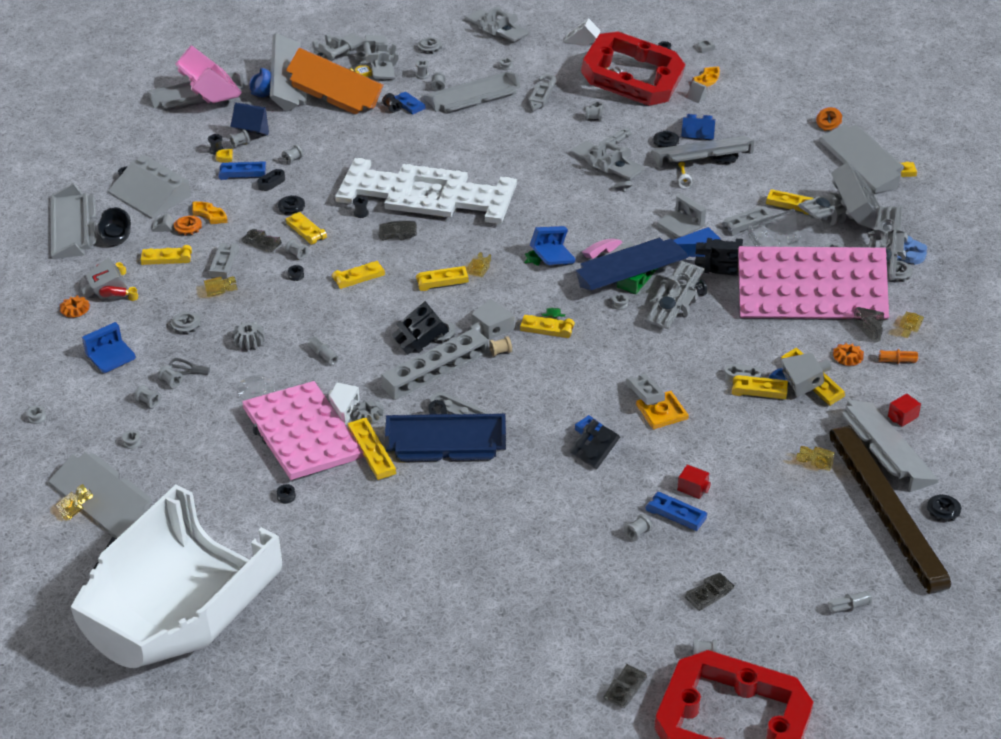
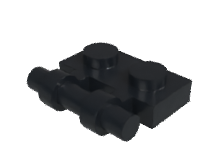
M592 419L589 425H585L580 437L574 440L573 446L569 451L575 456L579 450L583 451L580 459L598 469L621 437L604 425L599 431L595 430L599 422ZM590 435H591V436L594 437V438L591 440V442H590L589 445L587 446V445H585L584 443L587 441V439H588V438L590 437Z

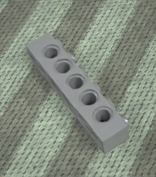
M473 328L381 374L382 388L396 400L487 354L488 339Z

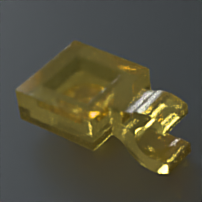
M232 276L223 280L222 277L204 280L207 297L223 294L225 290H238L236 284L231 285L236 283L235 277Z
M906 311L900 322V327L904 329L901 336L909 338L912 331L918 332L924 317Z
M801 446L796 460L803 463L811 461V465L830 471L833 466L835 452L816 446L814 450Z
M82 484L77 487L76 493L70 492L56 506L61 516L67 521L83 509L82 504L91 499L93 494L90 489L87 490Z

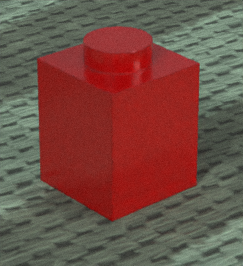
M906 393L890 403L888 417L891 421L903 427L919 417L921 403Z
M687 464L678 477L677 491L700 499L703 493L707 494L710 489V473Z

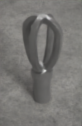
M173 358L169 363L171 367L189 369V371L180 372L182 375L190 373L208 375L210 367L197 366L181 358ZM173 362H183L188 364L190 367L173 364Z

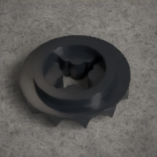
M661 131L653 137L654 144L657 147L662 146L665 148L679 144V136L671 131Z
M739 153L713 155V160L723 164L735 163Z
M294 195L283 197L278 202L279 211L284 214L290 213L292 215V213L303 211L305 207L304 199Z
M944 494L931 497L927 504L930 516H936L937 520L942 518L945 522L949 519L955 521L956 517H960L962 510L958 500Z

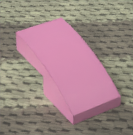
M613 238L605 239L589 246L582 251V254L586 258L594 259L601 252L609 253L613 251L622 241Z

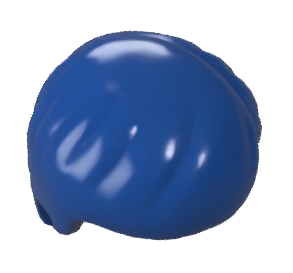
M260 68V73L255 74L251 78L249 87L252 95L260 98L270 96L271 72L269 70Z

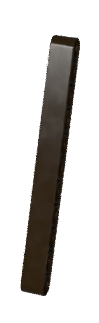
M850 425L831 429L829 432L831 443H834L833 446L840 457H843V462L851 470L850 473L857 484H860L859 487L866 498L870 499L868 501L875 512L879 513L877 515L885 528L888 527L887 531L894 542L898 543L896 545L903 556L907 557L906 561L913 572L918 574L916 576L924 589H927L926 592L931 594L950 589L951 579L948 572L857 433Z

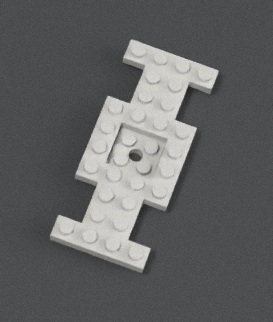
M355 158L335 196V200L339 203L352 204L357 194L387 198L385 209L443 217H452L453 212H456L457 208L486 211L485 222L502 224L516 188L517 179L500 177L497 186L481 185L471 182L466 183L468 179L467 172L403 164L397 174L369 170L371 160Z

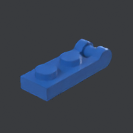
M266 161L222 163L218 177L221 180L234 177H262L266 174Z
M656 492L652 498L653 500L649 501L645 506L647 512L659 514L695 531H698L707 519V512L661 492Z

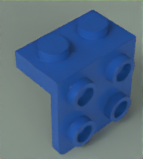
M687 114V117H683L681 137L714 139L716 119H713L712 115H703V118H697V114Z
M565 226L535 227L530 246L545 264L567 265L575 263V257L563 245L568 232Z
M116 322L82 336L85 354L102 373L113 370L136 358L135 353L122 340L120 327Z

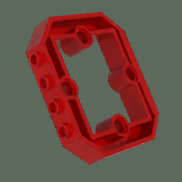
M617 31L602 33L597 36L583 58L580 72L592 86L650 106L669 102L683 76L686 64L676 51ZM614 51L635 58L639 62H647L658 66L654 85L634 79L633 75L628 72L617 73L606 69L611 66Z
M706 650L678 661L655 717V731L660 739H713L680 728L684 719H692L699 714L701 695L696 688L700 678L703 677L734 687L737 695L742 698H751L757 694L788 704L784 716H774L769 720L766 739H804L814 702L797 677Z

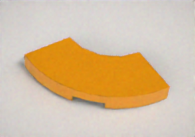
M718 66L706 67L704 72L699 76L693 77L692 81L709 87L718 80L720 68Z
M192 202L193 216L205 217L209 220L210 224L228 223L227 215L220 207H214L212 203Z

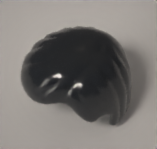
M119 207L104 210L98 223V233L102 241L107 245H118L125 242L131 232L129 214Z

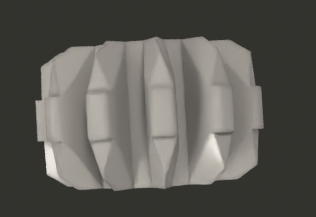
M249 321L236 325L232 334L235 346L240 347L241 350L246 348L248 351L250 348L256 350L257 346H262L265 338L262 326L257 325V322L250 323Z

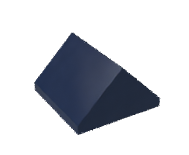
M236 102L230 127L241 131L246 130L247 132L268 135L269 127L266 108Z

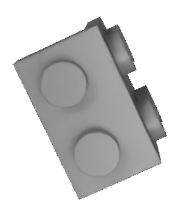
M679 194L676 196L675 211L659 219L657 225L677 238L688 235L705 226L706 208L683 194Z

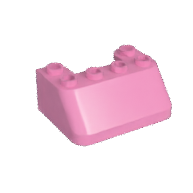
M192 45L175 63L179 68L177 71L181 75L190 77V85L192 86L190 89L197 95L200 93L203 96L202 98L208 103L238 98L242 93L221 67Z

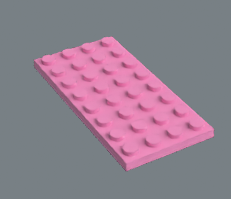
M739 246L740 318L889 319L886 248Z

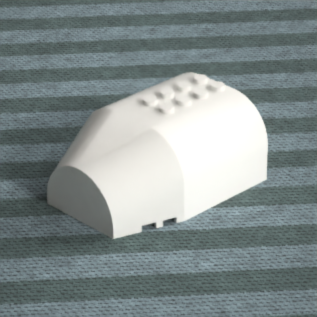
M175 485L101 553L98 558L99 564L95 570L92 569L89 574V582L86 586H82L71 605L73 617L82 633L95 648L110 660L128 668H137L204 649L281 571L282 556L279 536L261 527L258 530L260 543L256 542V539L251 542L253 557L247 559L218 544L205 533L197 519L193 493Z

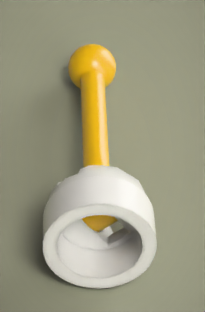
M680 161L678 166L681 168L682 175L678 180L679 186L681 188H690L692 186V178L690 175L685 174V163Z

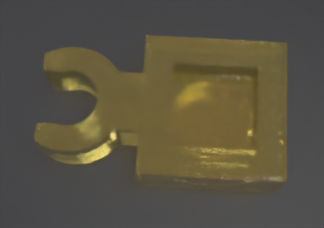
M480 252L478 259H472L466 268L467 274L484 277L490 267L491 254L488 257H483V252Z

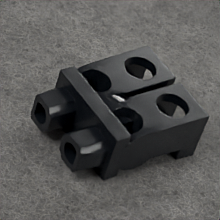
M707 238L706 243L696 242L695 254L705 255V257L696 256L695 265L704 268V273L707 274L711 272L714 274L739 276L738 248L743 246V239L723 241L721 239L712 240V238Z
M424 301L407 315L402 322L396 323L399 329L391 335L408 355L415 349L420 353L423 350L422 348L430 344L431 340L441 333L444 336L449 330L428 303Z

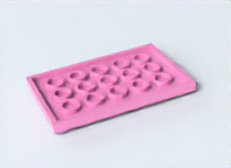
M315 381L242 401L243 409L253 424H257L261 436L264 437L266 444L290 480L364 457L363 451L356 439L340 419Z

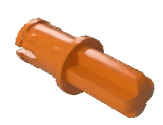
M900 349L896 351H879V362H897L899 364L900 362L916 363L918 361V352L900 351Z

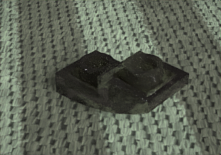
M392 221L379 224V237L382 241L396 236L400 240L417 236V223L415 221Z
M249 230L242 238L245 244L266 252H273L282 244L280 237L267 236L265 230Z
M719 572L704 578L701 586L688 590L685 599L698 611H701L727 595L734 589L735 585Z
M626 664L617 679L614 678L603 698L624 709L646 680L647 673Z

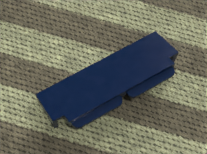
M659 237L580 263L581 268L576 270L580 288L594 290L688 257L687 253L672 238L663 241Z
M506 414L386 415V452L395 451V456L400 461H438L442 458H449L451 460H491L496 457V450H506Z

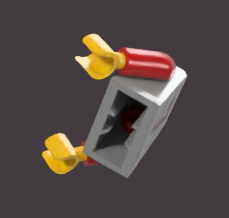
M108 257L86 275L90 284L84 287L82 292L87 298L96 293L101 300L111 296L125 297V295H128L130 301L138 299L135 287H130L126 290L128 287L122 277L126 274V267L121 262L114 264Z

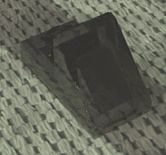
M856 307L853 322L874 343L881 341L884 313Z

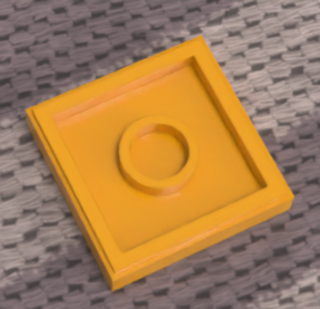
M672 391L664 392L665 400L655 405H646L642 399L636 401V406L653 430L689 419L688 413Z

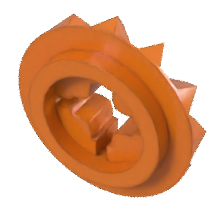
M827 107L818 113L816 122L819 128H822L824 131H832L842 124L843 117L838 109ZM828 115H830L832 119L831 123H828L827 121Z
M184 216L175 221L174 228L178 234L184 233L185 236L187 234L193 235V232L198 233L199 229L202 228V221L196 216Z
M78 295L73 298L70 296L69 299H64L63 303L60 304L61 314L71 318L84 315L90 308L89 301L85 297L79 298Z
M845 342L844 345L838 344L834 348L833 357L840 364L854 366L863 361L864 351L860 349V346H854L853 343L849 345Z

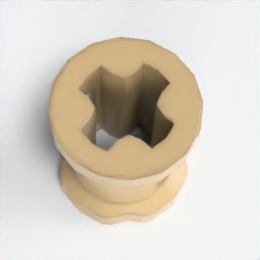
M508 336L497 341L489 340V348L493 357L499 353L512 352V344Z

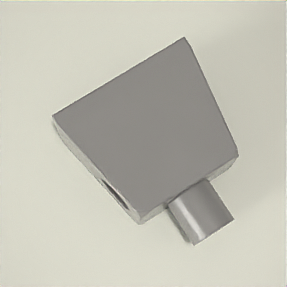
M490 299L472 313V326L468 328V331L475 328L486 338L492 339L514 329V315Z
M813 353L781 359L783 373L796 397L824 383L823 372L831 370V364L828 359L818 362Z

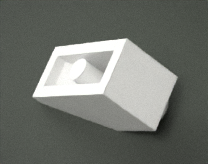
M588 18L569 32L564 42L588 46L594 43L600 34V30Z
M336 383L333 390L331 389L329 392L328 400L345 425H347L353 414V407H356L360 401L359 387Z

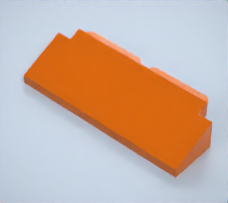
M298 48L286 70L292 73L290 80H292L291 85L317 98H322L325 95L327 96L328 103L353 114H358L359 111L363 110L364 106L375 108L384 86L379 82L302 48Z

